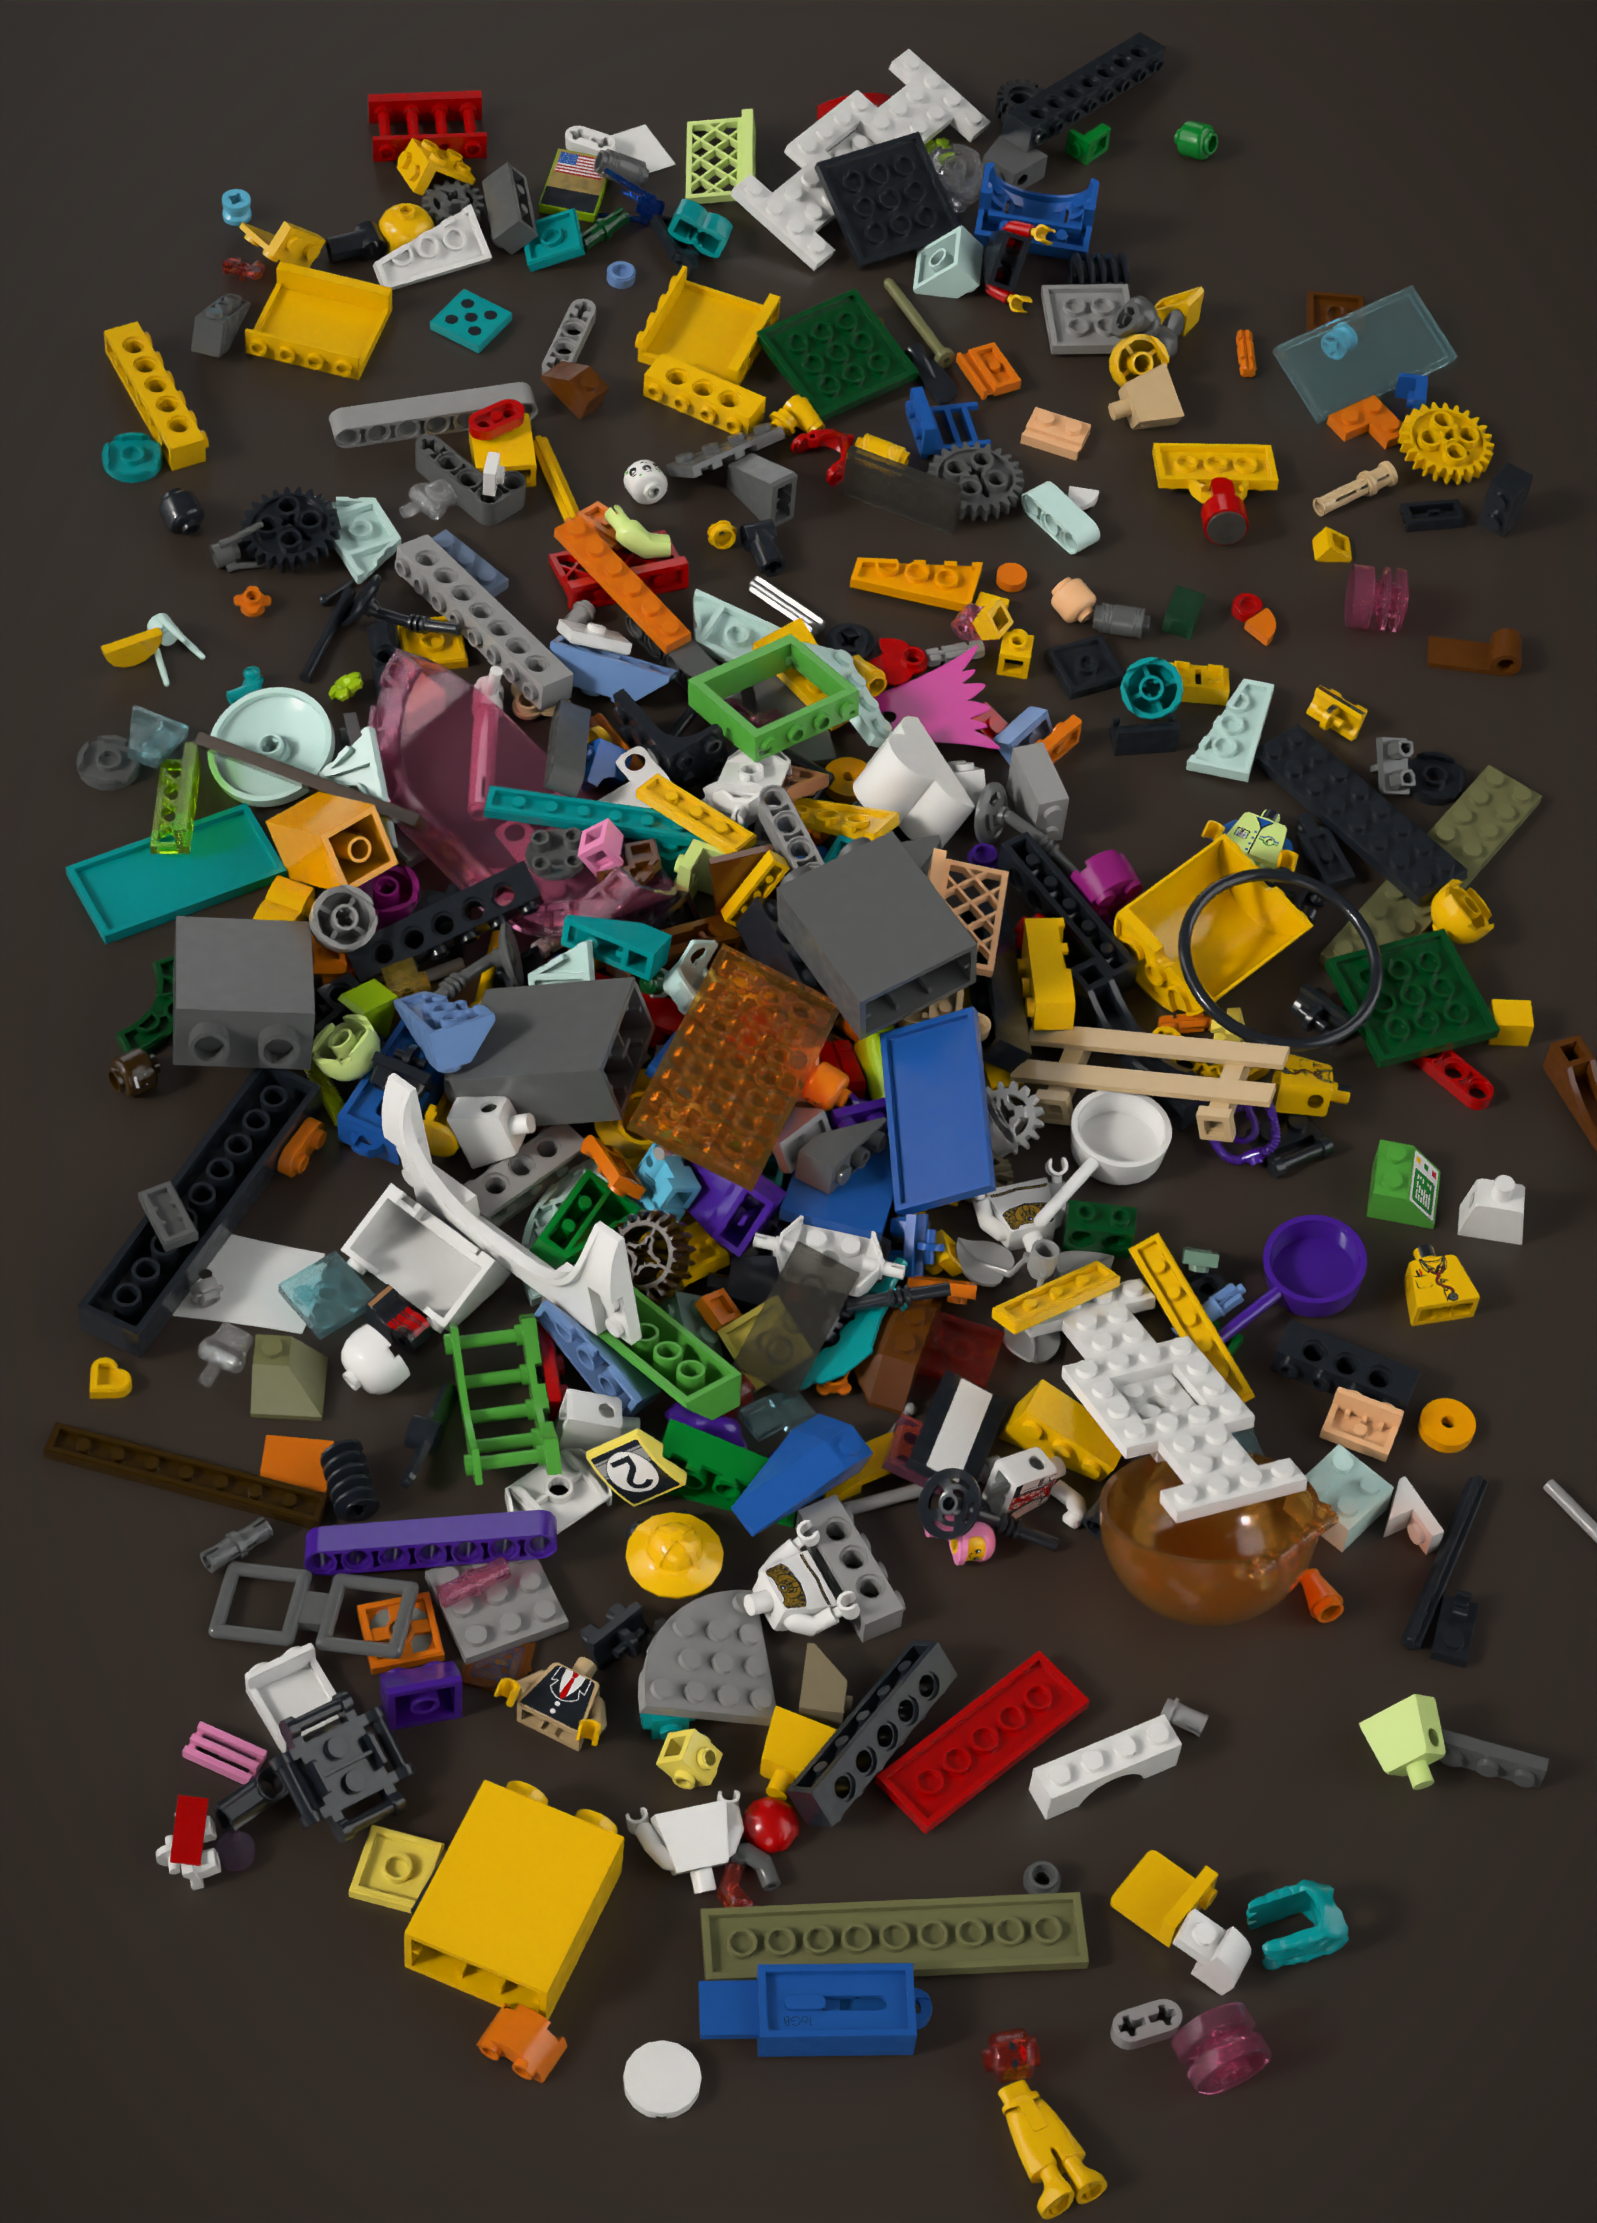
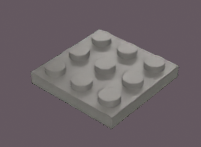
M1128 284L1042 285L1041 298L1051 355L1111 354L1116 344L1124 339L1117 338L1112 334L1111 326L1117 311L1130 300Z
M538 1559L442 1566L425 1571L427 1585L466 1665L522 1644L557 1634L569 1628V1621Z

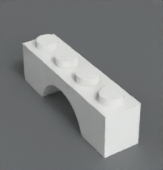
M1165 1714L1033 1768L1028 1790L1044 1818L1048 1820L1078 1807L1088 1795L1113 1779L1129 1774H1138L1145 1779L1176 1766L1182 1743Z

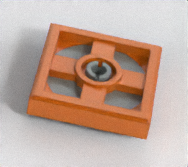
M429 1591L418 1593L401 1657L390 1659L367 1656L371 1675L389 1672L395 1668H410L433 1661H445V1654ZM402 1597L357 1605V1614L363 1640L390 1643Z

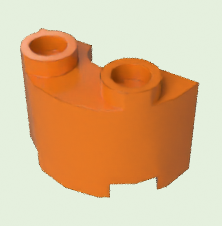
M504 2003L479 2039L477 2046H479L480 2051L492 2060H498L500 2057L511 2060L514 2063L512 2069L520 2077L527 2080L533 2078L543 2084L566 2050L567 2043L564 2036L557 2038L547 2029L551 2022L538 2012L522 2004H519L513 2010L510 2009L507 2003Z

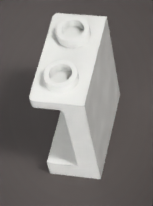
M312 1643L302 1647H292L283 1656L270 1662L258 1663L245 1674L246 1693L281 1753L289 1751V1748L281 1735L279 1722L290 1716L296 1718L331 1701L332 1696L336 1694L316 1660L315 1648ZM335 1715L302 1731L301 1736L307 1742L342 1725V1722L338 1715Z

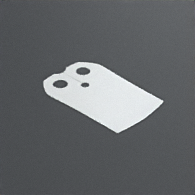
M231 1234L207 1267L212 1272L211 1277H215L218 1285L221 1284L224 1287L220 1293L221 1299L212 1306L202 1308L200 1304L197 1305L191 1301L193 1296L189 1292L173 1316L235 1323L302 1334L319 1295L325 1253Z

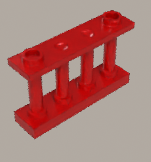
M481 90L368 94L369 124L379 123L380 136H372L373 162L398 161L400 154L406 150L412 138L421 142L423 139H427L444 151L452 149L458 152L463 157L462 159L487 158V132L477 133L475 120H482ZM464 120L465 133L448 134L447 121ZM435 121L437 134L420 135L418 122ZM407 122L408 135L391 136L390 123Z

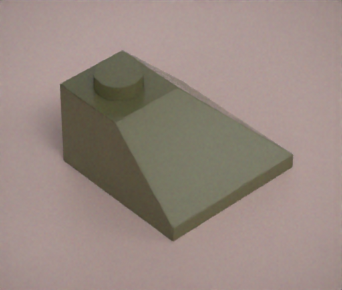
M256 1334L252 1366L251 1417L322 1421L328 1357L292 1336Z

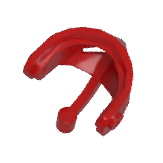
M835 429L812 430L807 434L798 435L791 444V450L795 454H800L817 447H828L838 451L841 454V458L827 470L826 482L833 487L846 480L851 473L854 435L845 434Z

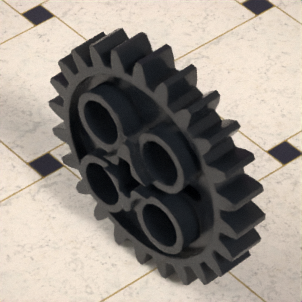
M285 487L284 494H279L277 490H273V497L269 498L263 494L261 495L263 501L261 504L253 501V510H245L246 519H241L242 529L239 531L260 521L264 525L241 539L244 551L248 552L250 559H256L258 566L266 562L267 570L269 571L275 565L278 566L280 573L284 571L286 566H290L292 572L296 571L297 565H301L307 570V562L312 561L318 565V556L328 558V549H335V540L340 539L339 530L341 526L337 509L333 508L331 500L325 501L322 493L314 497L313 489L308 490L305 494H302L301 487H298L295 493H291L288 487Z

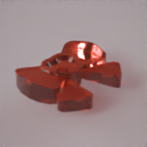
M241 257L225 259L222 262V273L239 275V281H245V276L254 280L260 279L265 271V264L259 260L255 261L252 265L245 262L241 263Z

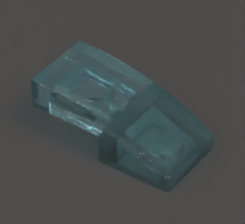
M798 1390L780 1391L739 1409V1418L758 1442L782 1429L789 1433L795 1427L816 1416L815 1411Z

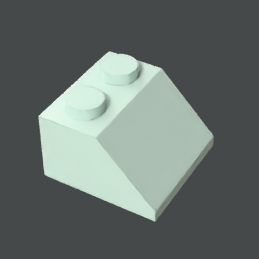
M961 225L917 251L913 291L916 294L959 298L966 293L973 292L980 286L983 245Z

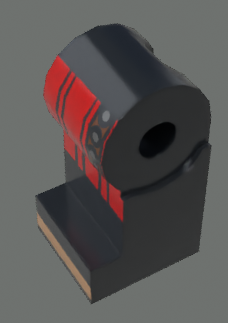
M389 1284L366 1303V1322L406 1353H414L433 1336V1329L429 1322L421 1314L414 1312L398 1298V1292Z

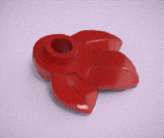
M880 638L879 646L882 655L867 661L884 671L887 685L907 683L913 675L923 673L928 665V659L922 649L909 646L905 641L894 638Z

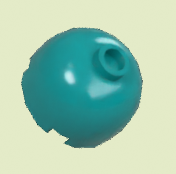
M1156 657L1139 659L1129 666L1120 686L1122 700L1128 710L1139 718L1147 720L1163 719L1167 717L1168 713L1175 712L1182 701L1184 692L1183 680L1176 667L1166 660Z

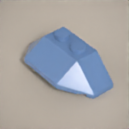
M561 635L550 643V649L553 654L574 674V687L581 688V692L586 695L599 696L601 694L611 697L610 700L614 702L613 694L623 688L634 701H637L669 683L677 676L678 670L627 655L573 644Z

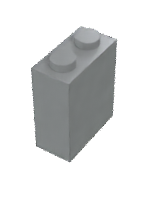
M1039 742L1013 748L1006 790L1018 816L1044 835L1048 833L1050 835L1049 840H1062L1069 796L1044 743Z

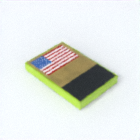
M558 148L539 202L538 212L553 215L575 208L579 220L594 222L609 181L598 176V173L594 171V163L597 156Z

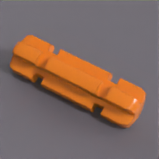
M1240 329L1237 331L1236 336L1240 375L1244 378H1252L1256 375L1255 371L1257 369L1254 344L1252 342L1253 336L1250 330L1244 331Z
M1203 1012L1194 1016H1187L1186 1013L1176 1014V1018H1173V1015H1163L1159 1017L1158 1027L1169 1026L1180 1034L1202 1032L1204 1028H1208V1031H1210L1212 1018L1208 1014L1204 1015Z

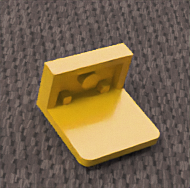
M412 138L406 150L398 158L396 168L411 190L422 196L436 171L462 182L470 183V185H474L476 181L470 172L471 168L462 161L463 157L458 152L452 149H447V151L441 150L435 143L427 139H423L421 142Z
M286 221L283 222L276 235L244 222L239 226L246 233L244 238L257 247L261 246L264 249L262 254L274 262H278L280 259L282 262L310 268L326 242L320 235Z
M1150 1850L1112 1895L1110 1904L1119 1913L1170 1948L1188 1913L1193 1909L1199 1911L1203 1908L1206 1910L1218 1894L1214 1887L1219 1874L1206 1865L1195 1879L1159 1852Z

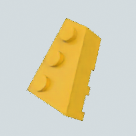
M1043 1379L1015 1405L998 1436L999 1439L1024 1450L1033 1447L1041 1448L1049 1459L1058 1456L1062 1459L1066 1468L1098 1482H1101L1115 1469L1122 1456L1083 1405Z

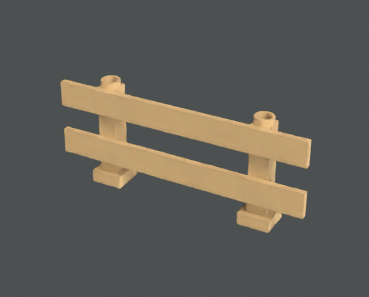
M1031 1026L1029 1031L1030 1045L1064 1048L1059 1062L1027 1059L1011 1073L1010 1079L1015 1082L1049 1085L1047 1090L1038 1089L1036 1092V1096L1040 1099L1036 1107H1042L1045 1112L1038 1116V1119L1043 1123L1071 1126L1074 1112L1072 1098L1077 1088L1210 1101L1209 1106L1199 1105L1196 1113L1200 1139L1233 1143L1236 1135L1234 1113L1237 1105L1270 1108L1277 1089L1276 1084L1247 1081L1251 1067L1284 1070L1290 1053V1047L1073 1026V1030H1033V1026ZM1094 1051L1225 1065L1220 1078L1086 1064L1091 1052Z

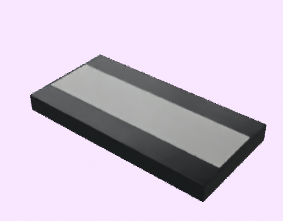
M946 1369L940 1379L905 1467L928 1479L940 1470L958 1468L971 1474L978 1482L1008 1401ZM952 1479L953 1483L963 1485L969 1490L970 1486L964 1480ZM955 1490L956 1494L962 1497L965 1495L962 1491Z

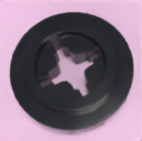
M841 623L832 627L826 634L825 647L844 650L851 657L860 655L864 660H866L869 654L873 653L874 637L867 628L859 624ZM844 642H847L848 644L855 643V647L853 648L850 645L845 647Z

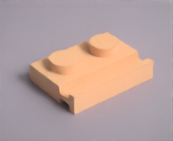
M1035 407L1026 425V429L1021 435L1020 443L1076 461L1090 434L1091 424Z

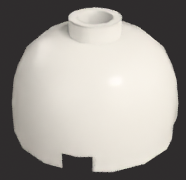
M363 1324L354 1331L346 1340L341 1351V1362L346 1370L342 1376L355 1391L361 1387L370 1394L381 1395L389 1393L400 1386L410 1376V1372L401 1356L398 1354L395 1357L390 1351L389 1347L391 1344L368 1324Z

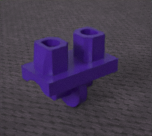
M852 1092L842 1108L835 1106L831 1111V1130L882 1117L887 1118L885 1097L866 1101L865 1098L858 1099Z

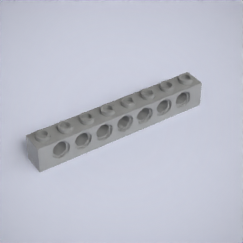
M428 534L397 546L395 570L398 575L403 577L418 594L422 595L432 605L435 611L439 612L449 622L461 624V634L469 641L471 646L478 649L490 664L499 666L506 679L513 683L527 700L531 701L539 710H543L557 704L560 699L567 700L571 698L574 674Z

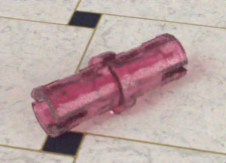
M499 1557L476 1569L468 1568L464 1570L463 1575L436 1586L437 1597L444 1608L450 1607L472 1595L478 1597L484 1593L485 1589L510 1579L512 1576L510 1567L503 1557Z

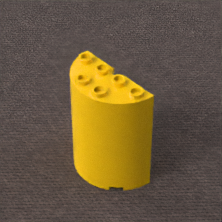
M1225 833L1118 911L1115 916L1114 935L1139 963L1136 983L1156 1003L1173 1013L1179 1009L1185 1011L1187 1016H1194L1204 1011L1185 982L1178 956L1179 931L1189 906L1205 888L1218 879L1243 870L1261 869ZM1258 881L1232 887L1212 899L1202 910L1195 923L1191 939V953L1197 976L1208 995L1216 1002L1307 933L1314 925L1309 921L1305 913L1298 910L1286 897L1285 893L1276 886L1271 888L1264 881Z

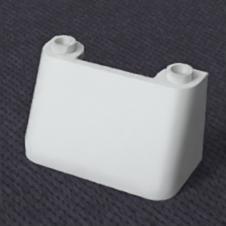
M390 1183L341 1248V1251L350 1257L346 1262L349 1266L362 1275L368 1270L385 1284H389L401 1296L427 1315L426 1320L440 1334L444 1329L449 1331V1324L456 1323L458 1326L502 1286L511 1274L500 1263L473 1245L392 1183Z

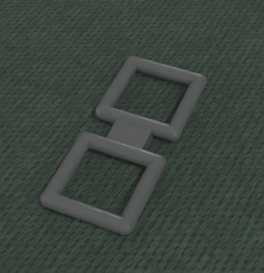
M232 1561L227 1565L208 1630L212 1638L288 1647L294 1643L297 1630L318 1632L316 1647L321 1651L390 1659L401 1657L419 1592V1586L416 1582L338 1573L333 1578L330 1592L321 1593L309 1591L312 1573L307 1569ZM239 1577L295 1583L282 1631L226 1625ZM346 1589L402 1595L390 1643L333 1637Z

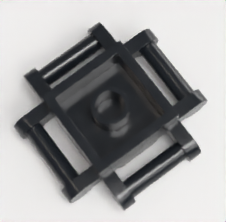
M341 1691L333 1695L331 1701L296 1718L290 1716L279 1722L281 1735L289 1751L274 1757L268 1762L273 1771H278L301 1815L299 1821L304 1830L326 1820L335 1838L343 1844L352 1840L355 1837V1833L390 1815L396 1817L406 1812L407 1803L400 1792L396 1791L394 1784L417 1771L412 1762H407L384 1718L387 1714L382 1705L357 1716L352 1697L347 1691ZM338 1715L342 1725L307 1742L303 1740L301 1736L302 1731ZM370 1724L394 1768V1771L387 1773L384 1768L387 1764V1759L371 1731L366 1733L364 1727ZM379 1793L383 1801L382 1803L349 1820L344 1818L342 1814L344 1810Z

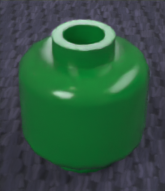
M1187 121L1176 131L1174 142L1181 156L1205 160L1216 151L1218 136L1210 124Z

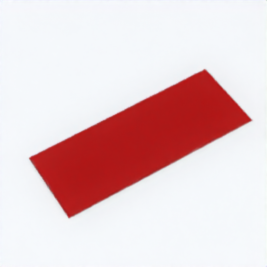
M178 1795L170 1863L201 1866L209 1798Z

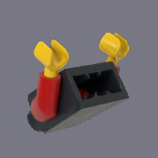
M1013 220L1007 222L1000 231H993L990 235L981 266L984 289L991 297L1006 305L1009 304L1013 312L1027 314L1028 312L1022 307L1023 301L1032 303V299L1028 296L1014 295V290L1032 238L1034 237L1036 241L1047 246L1053 243L1046 240V235L1048 232L1056 233V231L1046 225L1040 224L1035 227L1033 224Z

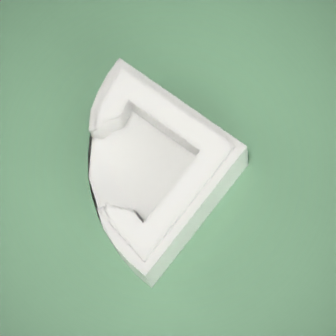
M1069 487L1068 497L1080 509L1085 510L1089 507H1094L1097 503L1099 490Z

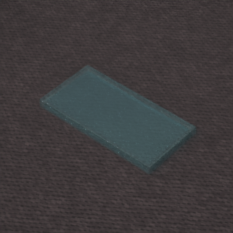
M1413 285L1276 346L1272 351L1317 424L1326 421L1328 415L1372 395L1378 397L1396 389L1399 373L1426 375L1454 362L1458 357Z

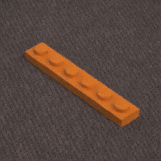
M580 515L554 528V537L665 654L691 641V632Z

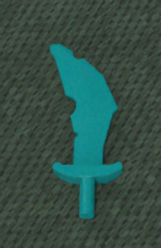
M897 1257L893 1262L900 1265H906V1268L908 1266V1263L904 1259ZM885 1276L881 1283L875 1282L868 1293L862 1296L887 1292L890 1287L896 1290L894 1287L899 1279ZM904 1303L903 1307L899 1308L904 1312L908 1306ZM890 1305L857 1311L854 1315L855 1319L849 1321L839 1332L840 1340L832 1347L824 1348L806 1367L786 1383L787 1389L797 1391L807 1389L815 1383L821 1385L846 1375L873 1353V1345L882 1318Z

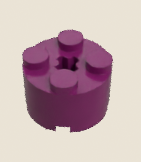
M1113 849L1092 856L1085 861L1087 867L1081 873L1076 869L1069 878L1070 883L1102 921L1105 917L1108 918L1135 900L1143 889L1142 881L1122 852L1118 854L1117 850Z
M405 865L404 868L393 866L357 887L371 897L374 903L372 906L375 909V915L378 917L375 932L409 916L420 900L419 880L416 874Z

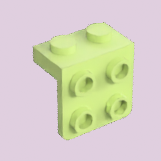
M693 839L685 855L680 854L677 858L674 872L678 873L672 889L689 892L692 900L698 890L713 895L708 858L724 855V853L709 843Z

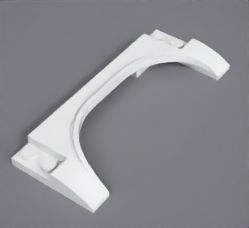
M395 1073L388 1076L382 1103L384 1138L396 1146L403 1165V1178L414 1188L417 1203L598 1336L608 1329L614 1337H621L631 1346L640 1340L642 1334L624 1237L599 1221L594 1225L576 1265L572 1266L566 1262L557 1270L552 1268L481 1216L477 1195L432 1163L416 1088Z

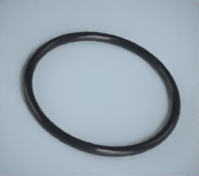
M1271 868L1250 869L1229 874L1210 884L1194 899L1181 923L1178 939V956L1181 971L1190 992L1212 1019L1229 1032L1248 1042L1288 1046L1290 1051L1293 1052L1328 1047L1344 1040L1358 1030L1370 1017L1377 1005L1383 984V963L1378 943L1370 926L1346 898L1331 887L1309 876ZM1258 881H1272L1295 885L1311 891L1330 902L1352 923L1367 951L1370 981L1367 994L1358 1011L1340 1027L1328 1033L1307 1038H1283L1268 1035L1251 1029L1233 1019L1208 995L1197 976L1191 953L1192 933L1195 923L1206 905L1217 895L1232 887Z

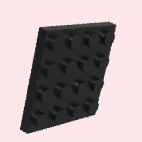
M919 131L817 162L814 167L859 270L917 252L960 226Z

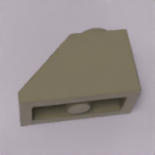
M807 1643L798 1714L838 1729L842 1724L843 1717L847 1718L852 1709L853 1696L846 1695L847 1679L815 1643Z

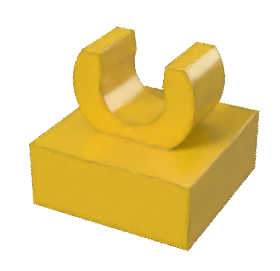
M942 1229L937 1231L935 1243L945 1244V1251H935L934 1264L925 1265V1269L931 1275L939 1274L944 1269L954 1277L962 1273L963 1270L959 1257L957 1258L956 1243Z

